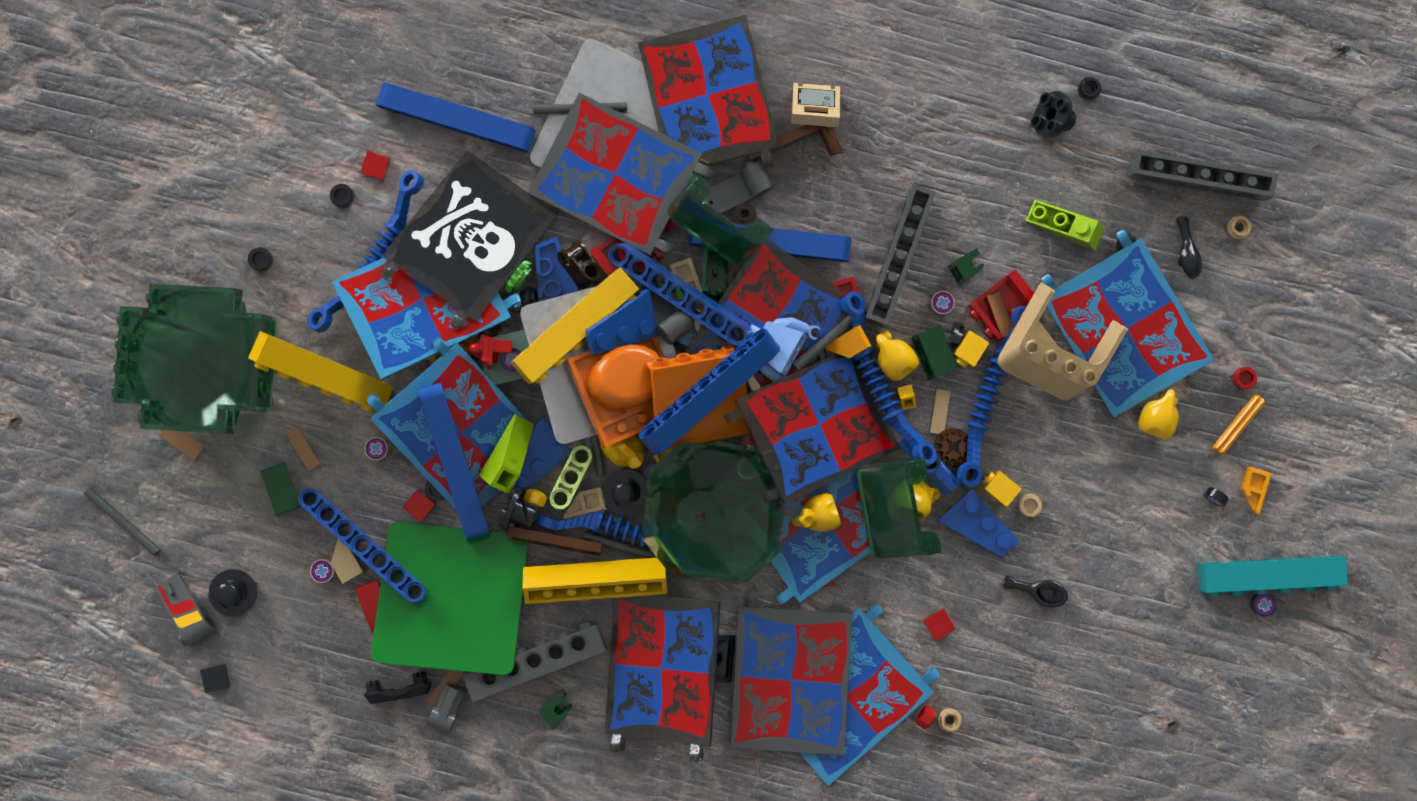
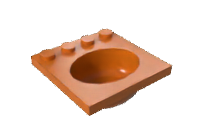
M657 337L616 347L615 349L594 355L590 354L588 350L565 360L602 448L640 433L654 419L650 370L646 367V363L653 362L655 358H665Z

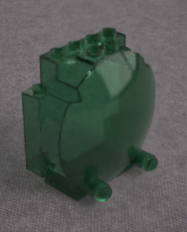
M150 284L149 290L146 293L148 308L120 306V312L117 314L116 321L119 327L118 336L115 339L117 355L113 364V371L115 373V384L111 390L112 397L114 398L113 403L141 405V410L138 413L140 429L233 434L234 425L237 424L240 411L271 412L274 369L270 368L268 372L255 367L256 362L248 357L260 331L276 337L278 331L277 318L264 314L246 313L245 302L242 301L243 290Z

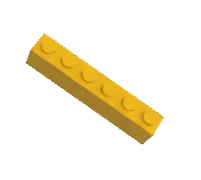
M621 267L618 268L510 362L511 365L528 384L534 381L539 384L548 376L546 371L551 366L557 368L566 360L564 355L571 350L574 353L584 344L582 339L586 337V329L608 314L611 315L616 312L617 308L622 304L635 299L634 293L639 288Z
M261 331L248 357L256 362L254 366L268 372L270 368L277 371L276 375L290 381L291 377L299 379L298 384L311 389L312 385L320 388L318 392L332 397L333 393L340 396V401L350 405L357 402L361 404V409L373 413L374 409L368 404L367 398L371 394H375L386 405L394 388L381 380Z
M665 557L523 567L525 604L667 594Z

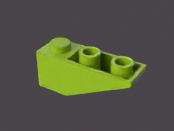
M1034 200L1025 220L1073 244L1093 251L1096 250L1105 231L1097 220L1038 200Z
M516 414L512 417L479 474L490 486L507 494L510 493L512 486H514L521 474L534 426L532 422Z

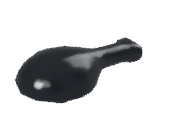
M1179 216L1176 221L1180 228L1183 243L1178 263L1180 267H1183L1186 275L1194 279L1202 271V259L1192 240L1188 218Z
M1006 576L1003 583L1005 589H1017L1029 593L1036 602L1044 607H1060L1068 600L1067 590L1055 581L1044 580L1036 583H1027L1016 580L1012 576Z

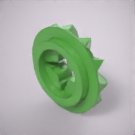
M526 260L515 270L505 287L508 293L517 292L532 272V263Z

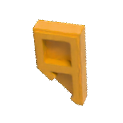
M859 325L832 341L825 349L852 358L871 347V344Z
M1247 466L1240 490L1253 513L1260 515L1272 473Z

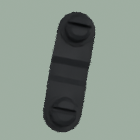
M424 671L420 672V676L418 672L412 675L414 684L398 690L394 688L381 689V681L374 680L372 682L371 680L365 684L367 692L364 696L370 704L427 695L429 694L432 682L427 680V673Z

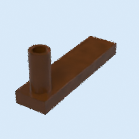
M804 125L748 150L746 156L749 161L758 160L817 133H820L830 157L839 154L843 150L832 127Z
M515 523L514 527H508L507 538L509 540L595 556L601 555L602 543L528 530L529 527L519 523Z

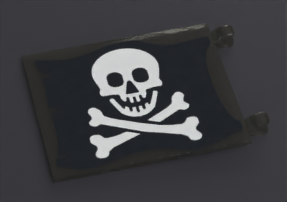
M466 151L382 255L389 262L382 268L381 277L389 281L399 268L459 310L451 321V326L459 330L468 317L474 322L480 318L514 274L515 270H517L557 218L558 213L478 157Z

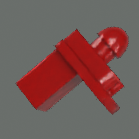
M483 339L482 344H471L469 350L475 355L482 354L481 363L487 364V369L491 370L493 352L512 353V341Z

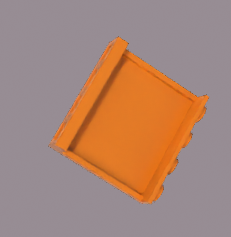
M726 345L719 350L703 349L697 354L681 353L676 355L675 358L659 357L653 359V362H647L646 367L650 370L654 418L737 347ZM746 382L668 449L749 434L748 408L745 404L747 401Z

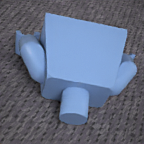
M793 317L776 319L774 322L767 321L764 328L768 330L778 343L780 351L760 371L764 376L777 384L791 381L786 374L806 338L818 339L811 335V330H820V327L815 325L808 326L807 323ZM751 325L752 335L760 330L759 327Z

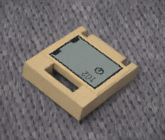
M793 83L791 124L839 127L840 86H835V89H831V86L803 84L800 87L798 83ZM804 110H806V111L828 112V113H827V114H823V113H810V112H804Z

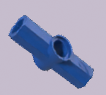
M903 438L898 444L915 462L912 455L913 446ZM922 450L923 456L926 457L925 451ZM938 455L933 469L929 470L918 465L919 469L927 475L944 496L960 484Z

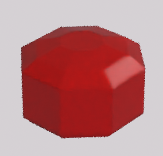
M1250 367L1237 368L1232 374L1233 385L1239 390L1251 389L1257 382L1256 372Z
M925 705L916 718V724L924 730L929 728L935 720L936 710Z

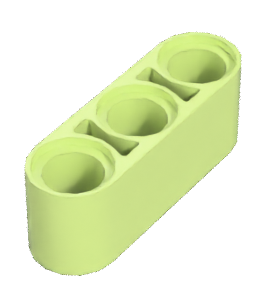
M577 446L571 452L550 495V503L554 508L565 509L572 503L593 461V452L589 447ZM583 449L588 453L589 457L585 463H580L576 459V454L579 450ZM571 470L575 471L578 475V480L574 484H569L566 481V474ZM558 492H564L567 495L566 504L559 505L556 503L555 496Z

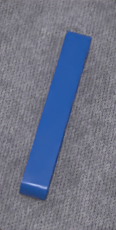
M385 82L382 83L376 106L382 109L526 153L530 152L536 129L530 126Z
M691 220L688 244L702 247L711 246L712 248L723 247L729 250L756 253L759 252L762 244H765L774 255L849 262L852 238L839 235Z
M621 243L610 248L608 257L612 264L618 268L621 267L625 273L729 343L741 345L752 335L751 326L631 244ZM620 248L626 253L625 260H621L618 256ZM639 261L645 265L644 273L638 271L637 264ZM659 274L665 279L663 287L657 283V276ZM677 288H681L684 291L685 296L683 300L677 297ZM697 301L703 303V313L696 310L695 304ZM716 314L724 318L723 326L715 322ZM736 327L743 330V339L735 336L734 330Z
M763 328L756 331L647 424L639 433L641 441L654 455H659L666 451L772 360L780 351L778 343L767 329Z
M441 383L418 389L417 391L466 540L470 541L488 535L490 533Z
M306 488L301 491L298 500L306 511L413 605L425 602L428 596L427 589L317 490ZM311 495H316V502L308 506L306 504L307 498ZM333 510V518L329 521H324L323 516L325 512ZM347 525L351 526L350 534L345 537L341 536V529ZM368 541V549L364 552H359V543ZM380 556H385V565L380 568L376 567V559ZM396 572H403L404 578L400 583H393L392 578ZM415 587L421 588L420 597L411 599L410 591Z

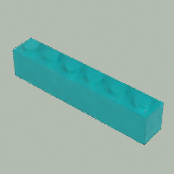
M1344 556L1197 563L1199 591L1207 593L1208 597L1222 596V592H1230L1231 595H1245V591L1254 590V594H1269V589H1277L1278 593H1291L1292 588H1301L1302 592L1316 591V587H1324L1325 590H1340L1339 586L1348 585L1346 557Z

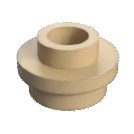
M1235 216L1229 220L1227 231L1231 237L1243 239L1249 235L1251 223L1244 216ZM1236 224L1241 225L1242 230L1240 232L1236 231Z
M946 708L940 712L938 724L942 730L954 732L961 726L962 718L957 710ZM947 716H953L954 720L951 724L945 722Z

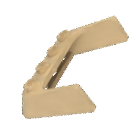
M1041 282L998 357V365L1005 372L1061 400L1068 401L1098 382L1128 328L1113 320L1088 362L1040 338L1037 335L1036 326L1055 293L1054 289Z

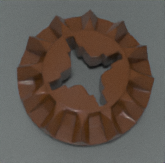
M949 428L943 430L936 437L934 448L944 464L955 466L967 460V444H969L967 439L969 437L965 432L960 429ZM946 439L952 443L960 440L957 446L960 454L955 451L946 454L947 449H949Z

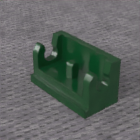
M704 246L702 293L711 299H726L728 253H726V249L723 247L719 251L712 250L711 246Z
M977 248L948 266L959 287L969 281L970 277L981 271L984 267V264H980L978 267L973 268L974 264L970 263L971 260L980 254Z
M941 325L911 337L928 381L958 369Z
M286 462L260 470L276 516L301 507Z
M564 689L545 702L539 709V713L552 730L557 728L558 724L567 717L572 708V704L567 705L566 708L561 704L567 695Z

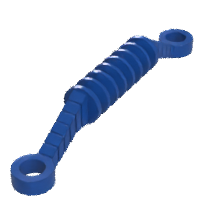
M408 170L401 176L394 213L389 221L384 223L388 232L379 231L383 238L382 241L378 239L373 240L378 247L373 248L369 246L368 249L373 255L364 254L363 257L367 264L359 262L360 268L386 257L385 252L394 253V250L390 247L391 244L399 245L395 237H402L405 231L411 195L418 193L424 183L423 176L417 171ZM414 179L413 183L409 186L410 181ZM339 295L310 313L308 317L310 329L323 333L330 327L332 314L344 307Z
M850 292L841 300L842 309L848 316L852 317V329L860 325L867 337L864 319L865 301L860 294ZM850 300L854 302L856 309L851 305ZM869 347L854 356V361L862 360V363L857 367L858 370L866 369V372L861 377H870V380L865 385L875 387L870 392V395L878 394V397L873 402L883 404L878 409V412L886 411L887 413L881 418L882 421H885L891 428L895 429L900 436L913 446L912 455L919 466L926 467L933 464L937 458L934 446L924 440L908 424L903 414V408L895 409V406L900 401H891L890 398L896 393L895 391H886L891 386V383L883 384L882 381L887 376L878 374L881 371V367H875L874 365L878 361V357H870L875 352V349ZM922 450L925 451L927 459L923 456Z
M1018 306L1013 310L1011 314L1013 328L994 355L988 357L987 361L993 367H985L984 370L990 376H982L981 378L987 382V385L978 386L984 393L975 395L981 402L973 403L972 405L978 411L969 413L975 420L966 421L969 431L967 462L962 464L957 471V479L964 486L974 487L982 479L979 460L981 454L980 447L985 431L989 430L983 422L992 421L986 415L987 413L995 412L989 405L998 403L992 396L1001 395L996 386H1004L999 377H1007V374L998 365V357L1016 327L1020 315L1027 306ZM969 469H972L973 477L967 481L966 473Z
M603 510L561 521L538 514L535 522L538 525L554 530L583 526L594 530V533H598L601 528H604V536L613 531V539H616L620 533L622 534V542H625L629 536L631 537V545H634L638 539L640 540V548L646 542L649 543V551L655 545L658 546V554L664 553L673 556L695 577L714 582L717 574L713 571H706L695 567L689 561L687 555L668 535V532L665 531L659 537L658 529L656 528L650 534L648 525L641 531L639 522L632 528L630 519L623 525L621 516L614 522V514L612 513L605 519V511Z

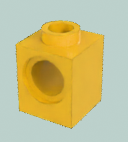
M967 331L961 340V344L952 353L954 358H956V363L965 369L967 367H975L989 342L972 331Z
M991 471L982 481L985 485L981 488L1003 507H1008L1022 490L1001 471H995V473Z

